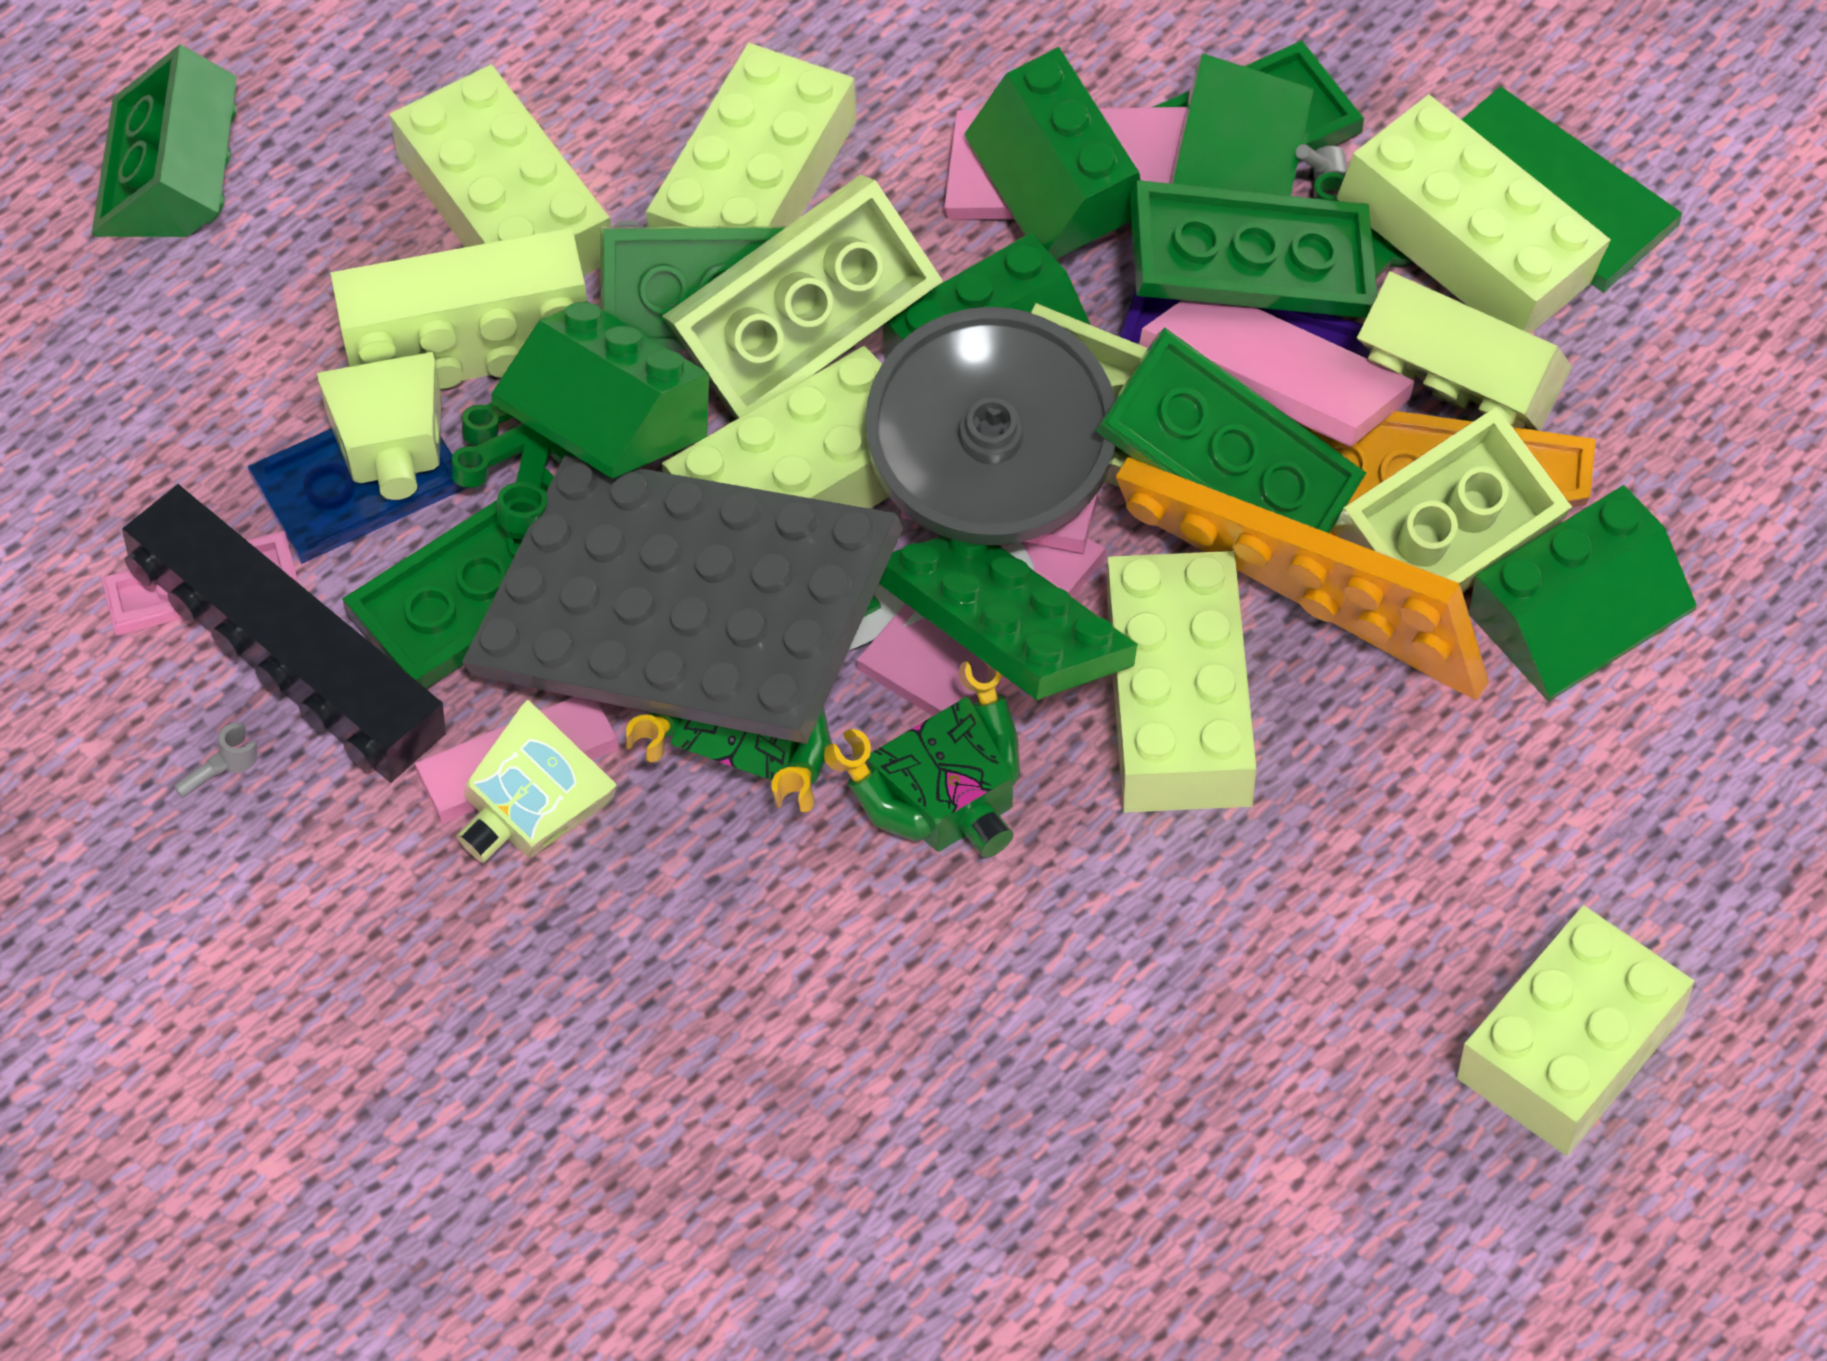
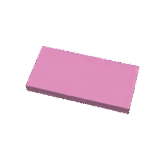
M1186 107L1099 108L1138 169L1141 180L1169 183ZM957 110L944 206L947 219H1014L964 136V133L980 110Z
M1181 300L1142 328L1139 345L1149 348L1156 335L1164 327L1294 421L1349 447L1353 446L1406 403L1411 397L1414 380L1367 360L1360 355L1255 307Z
M1089 538L1084 553L1020 542L1035 565L1034 571L1056 587L1067 591L1072 598L1076 596L1106 560V548ZM907 604L899 610L857 659L858 671L932 716L966 696L973 705L979 701L977 693L969 691L959 681L958 671L964 661L969 662L972 676L976 681L985 683L989 676V670L984 661L926 618L903 627L915 612ZM1002 675V679H1001V680L999 681V683L995 686V690H996V689L1001 685V683L1006 679L1003 675Z

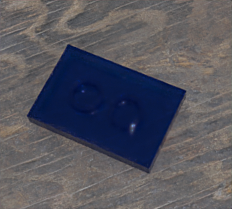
M332 428L247 466L251 479L280 529L285 531L287 541L301 564L467 489L456 484L452 479V453L441 436L440 464L434 470L415 473L417 490L411 496L399 500L383 497L380 493L378 480L364 483L352 480Z

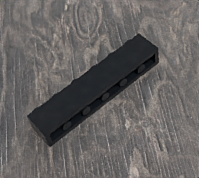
M179 484L175 485L122 528L127 550L125 563L133 576L147 587L157 584L168 593L167 596L170 604L184 620L190 623L197 620L211 632L217 646L228 657L237 659L240 656L255 669L258 679L267 690L276 696H281L284 693L299 706V710L308 724L319 733L325 734L329 731L344 744L349 757L361 769L368 772L374 769L392 783L446 735L443 702Z

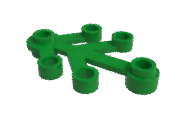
M492 402L486 405L471 406L462 414V436L468 443L477 446L462 447L453 453L452 479L462 487H479L488 480L489 467L523 451L516 482L503 487L497 497L498 523L509 536L523 539L529 526L543 515L548 504L547 494L541 488L548 455L550 454L559 464H561L565 455L576 456L525 424L498 435L499 424L514 417L493 405Z

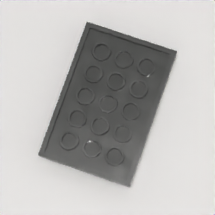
M565 455L546 492L548 497L546 510L537 521L529 526L462 661L470 674L481 678L807 744L904 528L897 514L641 468L634 469L612 479L580 458Z

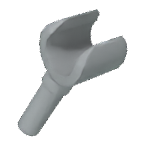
M1302 144L1296 149L1297 157L1311 166L1314 183L1320 175L1328 172H1336L1345 176L1348 165L1346 154L1340 147L1325 146L1314 151L1309 146Z
M232 723L225 726L219 733V752L209 758L205 764L173 785L182 798L225 770L238 773L250 769L257 760L256 740L248 743L245 747L233 748L245 740V726L242 723Z

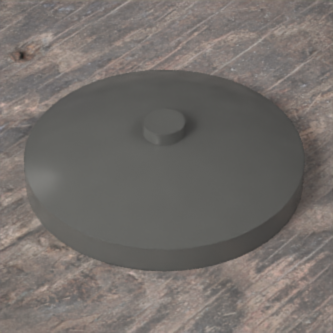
M980 307L961 310L936 318L916 329L892 350L881 365L872 383L867 400L866 442L868 454L878 481L887 495L899 509L921 526L941 536L971 544L1006 545L1035 539L1063 526L1077 516L1099 492L1111 468L1116 445L1097 433L1095 429L1115 400V395L1111 383L1095 355L1082 341L1060 325L1044 317L1010 308Z

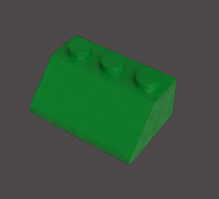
M179 44L112 98L92 235L96 237H188L204 224L212 223L218 217L225 200L222 193L224 170L231 155V150L228 147L230 126L237 111V105L234 102L236 75Z
M1058 46L1007 72L970 124L964 136L1023 235L1032 233L1055 259H1058L1132 221L1130 193L1136 180H1141L1140 173L1060 47Z
M1029 233L937 285L884 323V359L888 357L904 338L919 327L936 318L966 309L1000 307L1031 313L1035 304H1039L1086 324H1091L1067 271L1032 233Z
M588 301L577 302L568 305L565 310L538 321L492 391V404L614 479L707 437L709 372L686 360L679 353L669 350L642 334L640 330L630 327L608 314L599 306Z
M1622 485L1475 576L1469 615L1549 702L1696 610L1697 604L1665 527L1625 485Z

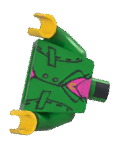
M964 661L960 665L958 671L959 681L963 687L977 693L979 701L974 705L966 696L871 752L867 736L862 731L857 729L844 731V738L853 749L851 760L846 759L842 755L836 744L832 743L826 746L824 750L826 764L832 770L838 772L847 771L851 776L848 781L850 789L877 828L912 841L924 840L937 852L967 836L982 857L985 858L998 854L1011 842L1014 835L1013 831L1000 815L1013 807V786L1020 777L1019 740L1006 698L1002 694L997 695L995 686L1002 679V675L991 666L986 664L989 676L985 683H980L972 676L971 666L968 661Z
M824 706L807 744L650 712L649 715L634 717L626 727V749L628 750L632 748L634 742L638 739L649 738L653 740L646 750V760L649 762H657L662 758L665 736L673 735L671 745L771 780V788L777 808H781L782 801L787 794L799 792L798 802L801 812L811 811L814 806V795L811 785L817 781L825 763L824 750L826 746L832 744Z

